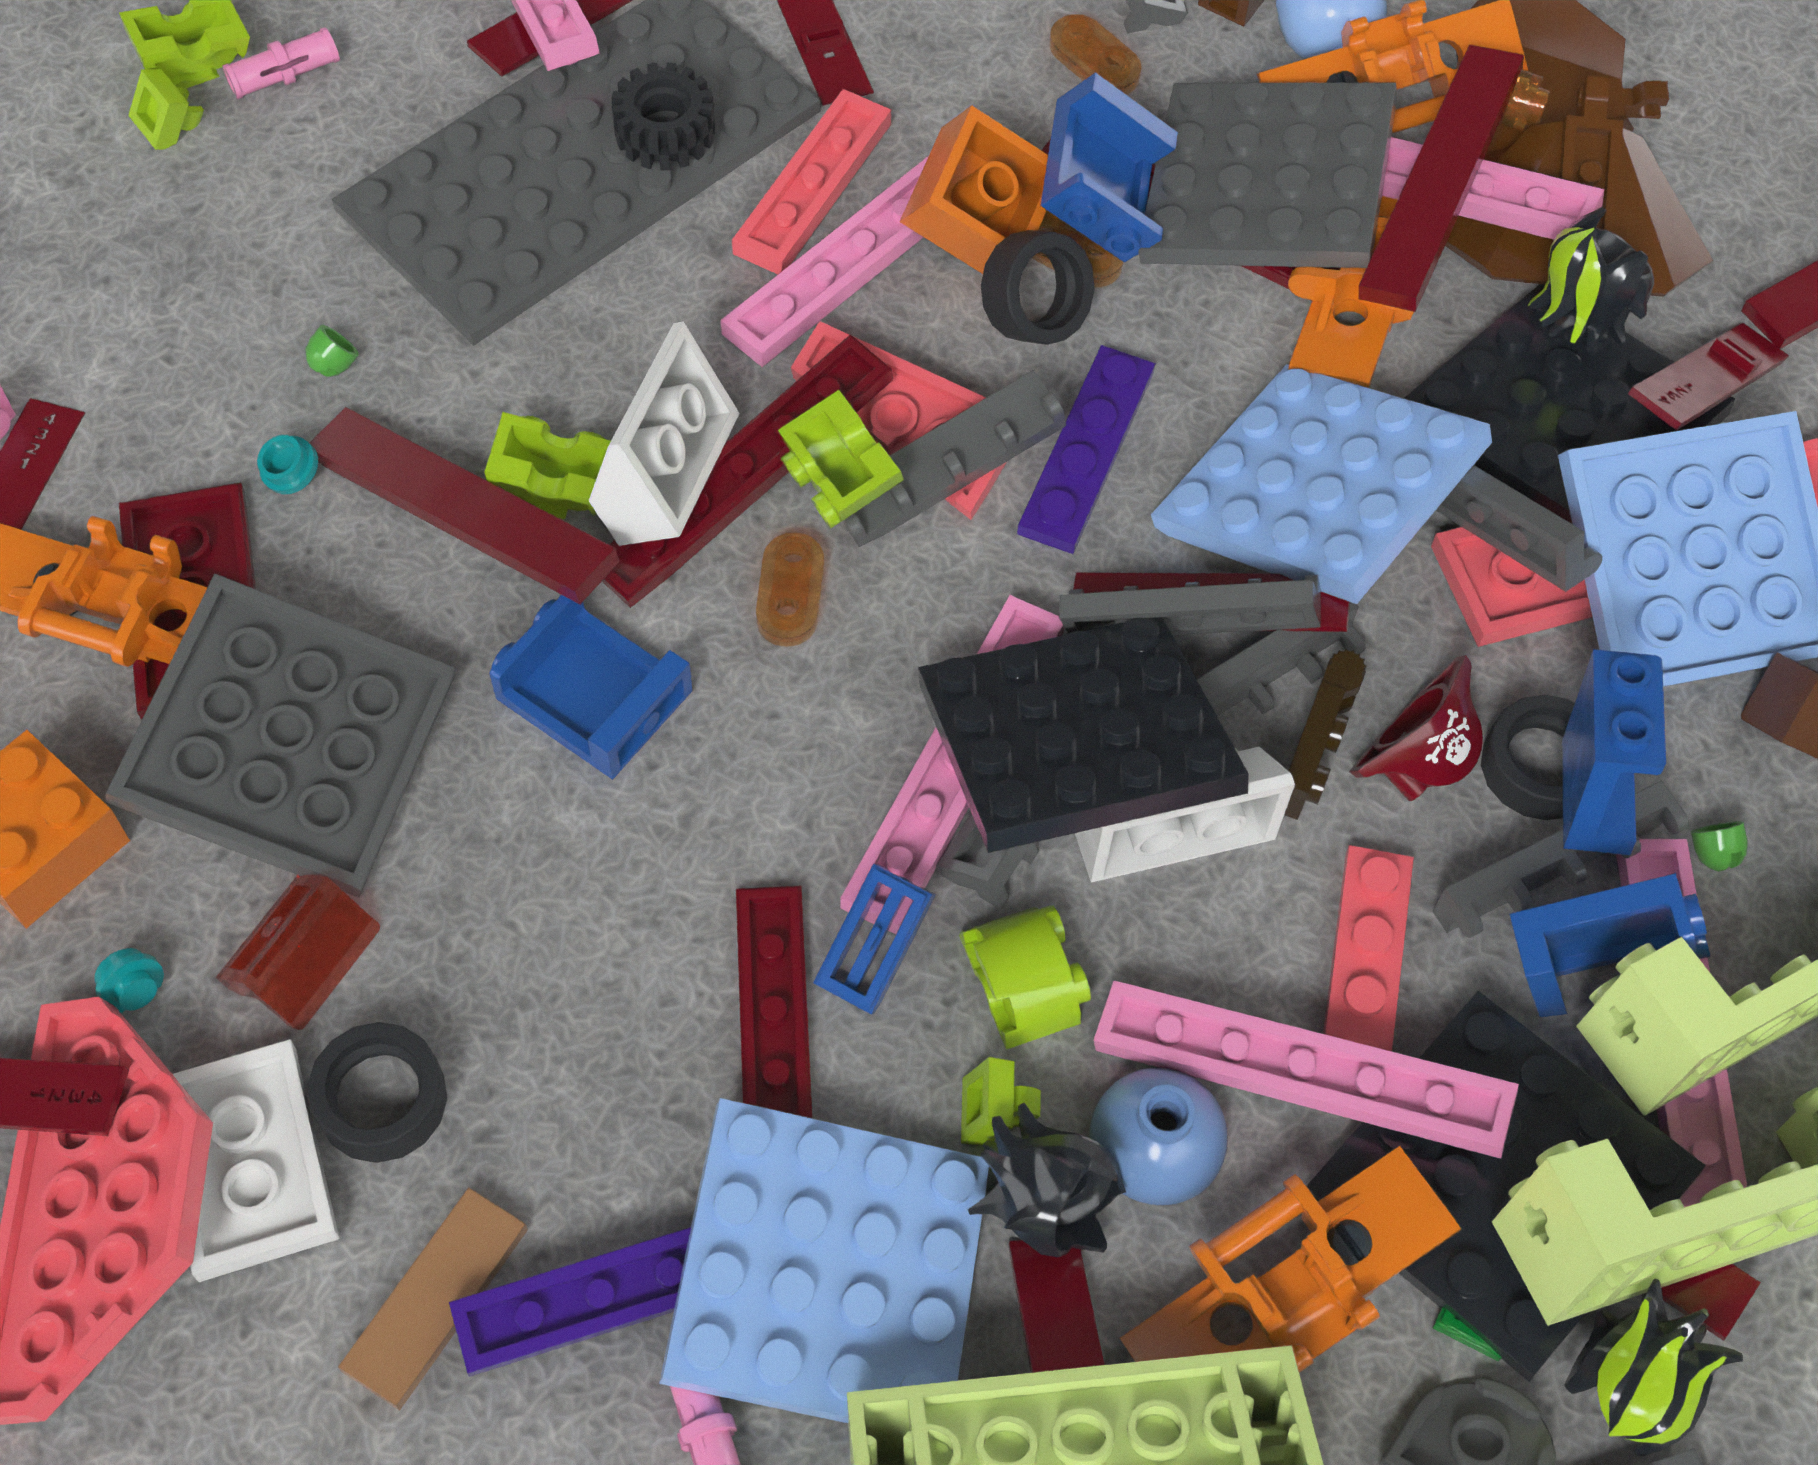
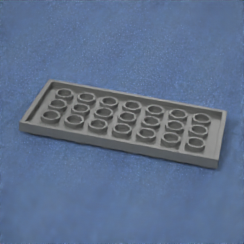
M644 0L594 32L600 54L547 71L545 65L540 66L332 198L335 211L474 346L820 112V100L704 0ZM667 62L677 63V73L681 74L687 66L694 70L695 79L702 75L707 81V89L711 88L713 94L715 134H713L714 142L711 148L704 147V156L697 161L692 155H689V166L680 168L677 160L670 161V170L661 171L659 161H654L651 169L641 166V157L632 162L626 157L625 149L620 151L614 132L611 97L613 91H618L617 83L622 77L631 82L630 71L639 68L643 75L647 74V64L657 63L658 71H666ZM658 111L645 118L654 122H669L678 119L682 114L674 111Z

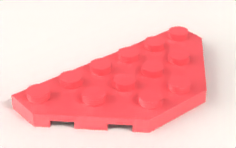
M100 997L42 1004L40 1006L31 1060L121 1065L128 1068L129 1072L108 1136L28 1130L17 1131L0 1224V1425L46 1421L193 1263L213 1122L119 1010Z

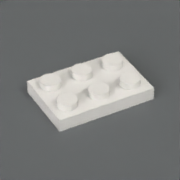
M291 1039L173 1074L213 1122L193 1263L190 1265L192 1275L198 1282L340 1239L298 1055Z

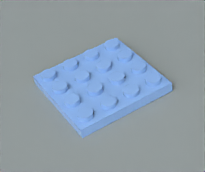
M1286 364L1153 511L1151 518L1154 527L1169 537L1269 573H1280L1295 581L1305 580V575H1318L1321 592L1358 604L1492 443L1490 424L1323 374L1308 373L1303 369L1288 370L1289 364Z
M1796 411L1571 449L1558 455L1572 524L1584 531V549L1590 547L1602 555V563L1598 570L1584 579L1599 650L1650 654L1661 657L1663 664V687L1767 668L1777 652L1797 662L1818 658V507Z
M720 1098L715 1108L659 1384L848 1423L847 1392L958 1381L982 1214L970 1215L967 1209L985 1197L989 1165L980 1156Z

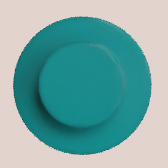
M275 436L268 440L259 451L257 466L260 477L268 488L278 494L296 493L305 488L315 476L318 468L317 452L308 441L299 436Z
M125 948L118 950L106 957L95 972L96 997H100L114 1005L120 1013L126 1010L140 1009L152 1001L157 993V989L161 987L164 979L163 968L155 957L142 953L138 949Z

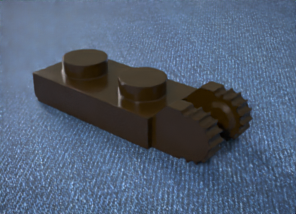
M1339 650L1337 654L1333 653L1332 658L1328 662L1288 770L1292 775L1295 786L1284 814L1287 817L1298 820L1305 801L1316 805L1319 803L1331 770L1319 765L1325 749L1334 753L1337 752L1349 717L1341 714L1352 709L1356 694L1360 690L1366 673L1367 665L1364 664L1365 659L1360 657V653H1354V650Z

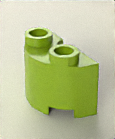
M189 0V3L184 6L182 12L173 16L162 14L157 6L119 12L124 29L144 69H162L177 87L189 88L218 78L220 76L216 69L222 68V65L230 64L237 54L244 58L247 53L250 36L231 0Z
M839 390L778 430L790 452L781 457V460L800 488L811 483L818 492L817 495L811 498V501L830 529L904 480L901 470L879 442L876 443L859 415Z
M502 412L485 468L486 480L496 486L500 485L505 491L557 518L565 519L568 509L576 511L589 510L593 516L597 515L589 502V498L611 441L589 431L578 432L574 438H561L550 433V426L540 418L528 415L517 416Z
M1053 905L1040 909L1032 907L960 932V940L975 976L978 977L983 986L989 1010L1006 1050L1081 1024L1079 1004L1091 1000L1090 988L1081 965L1078 962L1068 964L1061 945L1066 940L1063 923Z

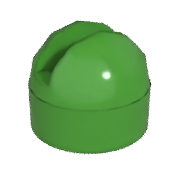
M326 325L318 327L305 348L309 367L326 377L338 376L347 370L359 356L357 349L351 342Z
M1744 822L1718 823L1691 831L1693 846L1698 859L1708 868L1720 872L1728 867L1734 868L1743 862L1748 846Z

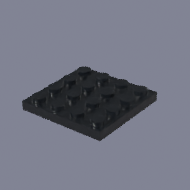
M1539 284L1405 396L1404 399L1490 424L1492 443L1475 462L1474 466L1572 524L1558 459L1559 454L1571 449L1720 424L1730 414L1735 398L1732 396L1680 429H1674L1628 394L1633 386L1671 365L1674 361L1626 332V342L1619 345L1608 329L1591 355L1586 353L1587 329L1576 345L1570 343L1573 328L1555 338L1551 337L1547 332L1555 322L1543 328L1539 326L1538 322L1550 306L1530 309L1528 306L1530 301L1544 289L1545 285Z
M1163 617L1134 618L1126 623L1087 631H1074L1064 636L1027 644L1010 645L1004 649L962 658H950L940 663L918 667L921 691L988 853L1248 794L1249 773Z
M1477 991L1419 1059L1519 1084L1502 1158L1362 1122L1306 1187L1315 1199L1319 1201L1401 1146L1454 1217L1461 1230L1402 1270L1399 1274L1440 1308L1444 1307L1455 1316V1319L1464 1323L1502 1357L1503 1361L1530 1382L1586 1313L1549 1326L1545 1322L1492 1223L1494 1218L1511 1200L1508 1194L1509 1190L1535 1172L1538 1168L1536 1159L1540 1154L1559 1143L1574 1140L1578 1147L1608 1139L1649 1211L1665 1202L1680 1199L1706 1165L1480 991Z

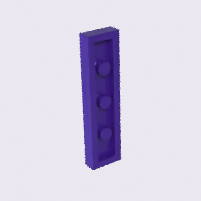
M1103 345L1100 346L1068 415L1066 426L1062 428L1020 519L1017 535L1074 554L1153 377L1156 363Z
M691 1227L449 1302L468 1376H474L674 1312Z

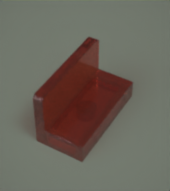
M297 875L215 978L238 995L258 999L293 1029L302 1030L379 932L380 925L327 876Z

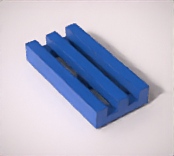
M873 864L813 983L869 1014H874L882 1002L936 894L925 888H920L908 879L890 872L889 869L879 864ZM882 884L892 890L845 983L835 979V976ZM906 896L914 901L865 995L858 991Z

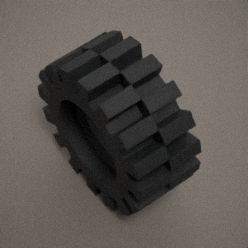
M667 62L666 71H658L657 63L647 64L648 73L644 75L639 68L630 71L631 82L622 77L617 83L618 91H613L611 97L614 132L620 151L625 149L626 157L632 162L641 157V166L651 169L654 161H659L661 171L670 170V161L677 160L680 168L689 166V155H692L697 161L704 156V147L711 148L714 142L713 134H715L713 94L711 88L707 89V81L702 75L695 79L694 70L687 66L681 74L677 73V63ZM658 111H674L682 114L678 119L669 122H654L645 118Z

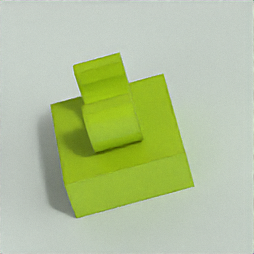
M141 69L128 116L155 150L167 149L177 143L181 130L191 131L199 125L204 109L201 106H188L189 102L187 100L190 94L188 89L175 86L162 69Z
M988 1057L962 1078L961 1144L983 1145L987 1140L996 1141L992 1127V1117L1001 1116L1009 1130L1013 1127H1019L1018 1106L1022 1103L1027 1105L1036 1119L1040 1117L1041 1090L1029 1086H1014L1015 1061Z

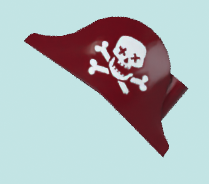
M1466 655L1456 657L1375 739L1349 772L1356 778L1384 774L1409 802L1417 799L1424 793L1427 787L1451 785L1466 777L1477 764L1483 744L1482 725L1471 699L1470 679L1472 665Z

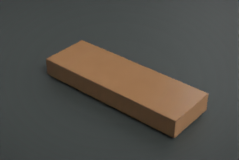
M468 1187L339 1364L338 1368L340 1371L400 1411L456 1332L449 1302L486 1290L528 1231L526 1224Z

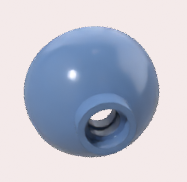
M1145 1068L1129 1073L1116 1081L1098 1101L1092 1115L1089 1138L1106 1148L1118 1164L1121 1179L1126 1189V1193H1123V1195L1138 1202L1151 1205L1177 1204L1192 1199L1203 1192L1218 1175L1226 1156L1228 1143L1225 1117L1213 1094L1195 1078L1169 1068ZM1157 1112L1169 1113L1176 1121V1128L1170 1131L1160 1130L1153 1125L1150 1118Z

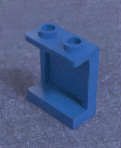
M1095 72L1057 99L1040 206L1125 263L1138 255L1140 248H1150L1162 240L1163 228L1145 215L1152 164L1176 149L1178 132Z
M563 595L557 600L551 599L546 602L536 614L533 625L516 643H508L499 651L489 673L494 694L498 701L612 780L693 691L689 662L671 650L661 660L657 659L590 614L584 608L583 602L580 605Z
M1597 649L1592 651L1562 739L1563 849L1631 855L1636 843L1634 773L1660 775L1666 765L1662 658L1657 655Z
M1676 873L1509 914L1525 976L1540 1017L1567 1014L1558 981L1559 976L1618 963L1629 953L1646 943H1651L1655 950H1658L1682 937L1699 959L1711 957L1705 936L1707 934L1706 925L1697 895L1682 896Z

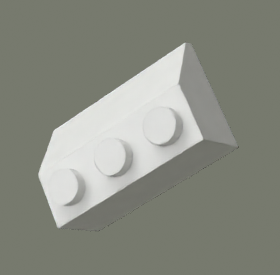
M684 321L673 323L607 448L589 498V502L598 517L603 521L619 546L680 537L740 414Z
M1260 747L1238 751L1235 748L1249 773L1248 794L1075 833L1090 881H1100L1275 840L1295 786L1291 773Z

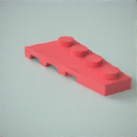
M819 321L791 366L793 379L796 381L847 338L849 334ZM856 338L892 369L893 381L856 412L876 443L879 442L889 456L986 398ZM1006 462L945 498V500L972 520Z

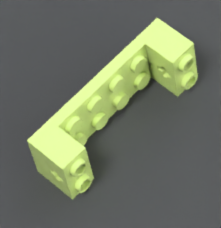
M1682 937L1658 950H1655L1651 943H1646L1629 953L1616 965L1615 968L1620 975L1605 982L1589 996L1594 1006L1576 1027L1643 1116H1646L1818 1017V959L1811 963L1807 956L1803 954L1774 973L1770 978L1773 982V985L1761 991L1754 982L1729 997Z
M1818 1087L1806 1092L1793 1102L1792 1106L1796 1112L1776 1131L1793 1162L1783 1164L1771 1170L1759 1179L1758 1184L1746 1188L1743 1187L1739 1180L1724 1183L1706 1193L1700 1199V1203L1684 1207L1681 1200L1675 1199L1649 1211L1608 1139L1578 1147L1574 1140L1559 1143L1540 1154L1536 1159L1538 1168L1530 1177L1522 1180L1509 1190L1508 1194L1511 1200L1494 1218L1492 1223L1547 1325L1549 1326L1647 1293L1654 1279H1658L1661 1287L1818 1235Z
M1292 1345L847 1392L851 1465H1324Z

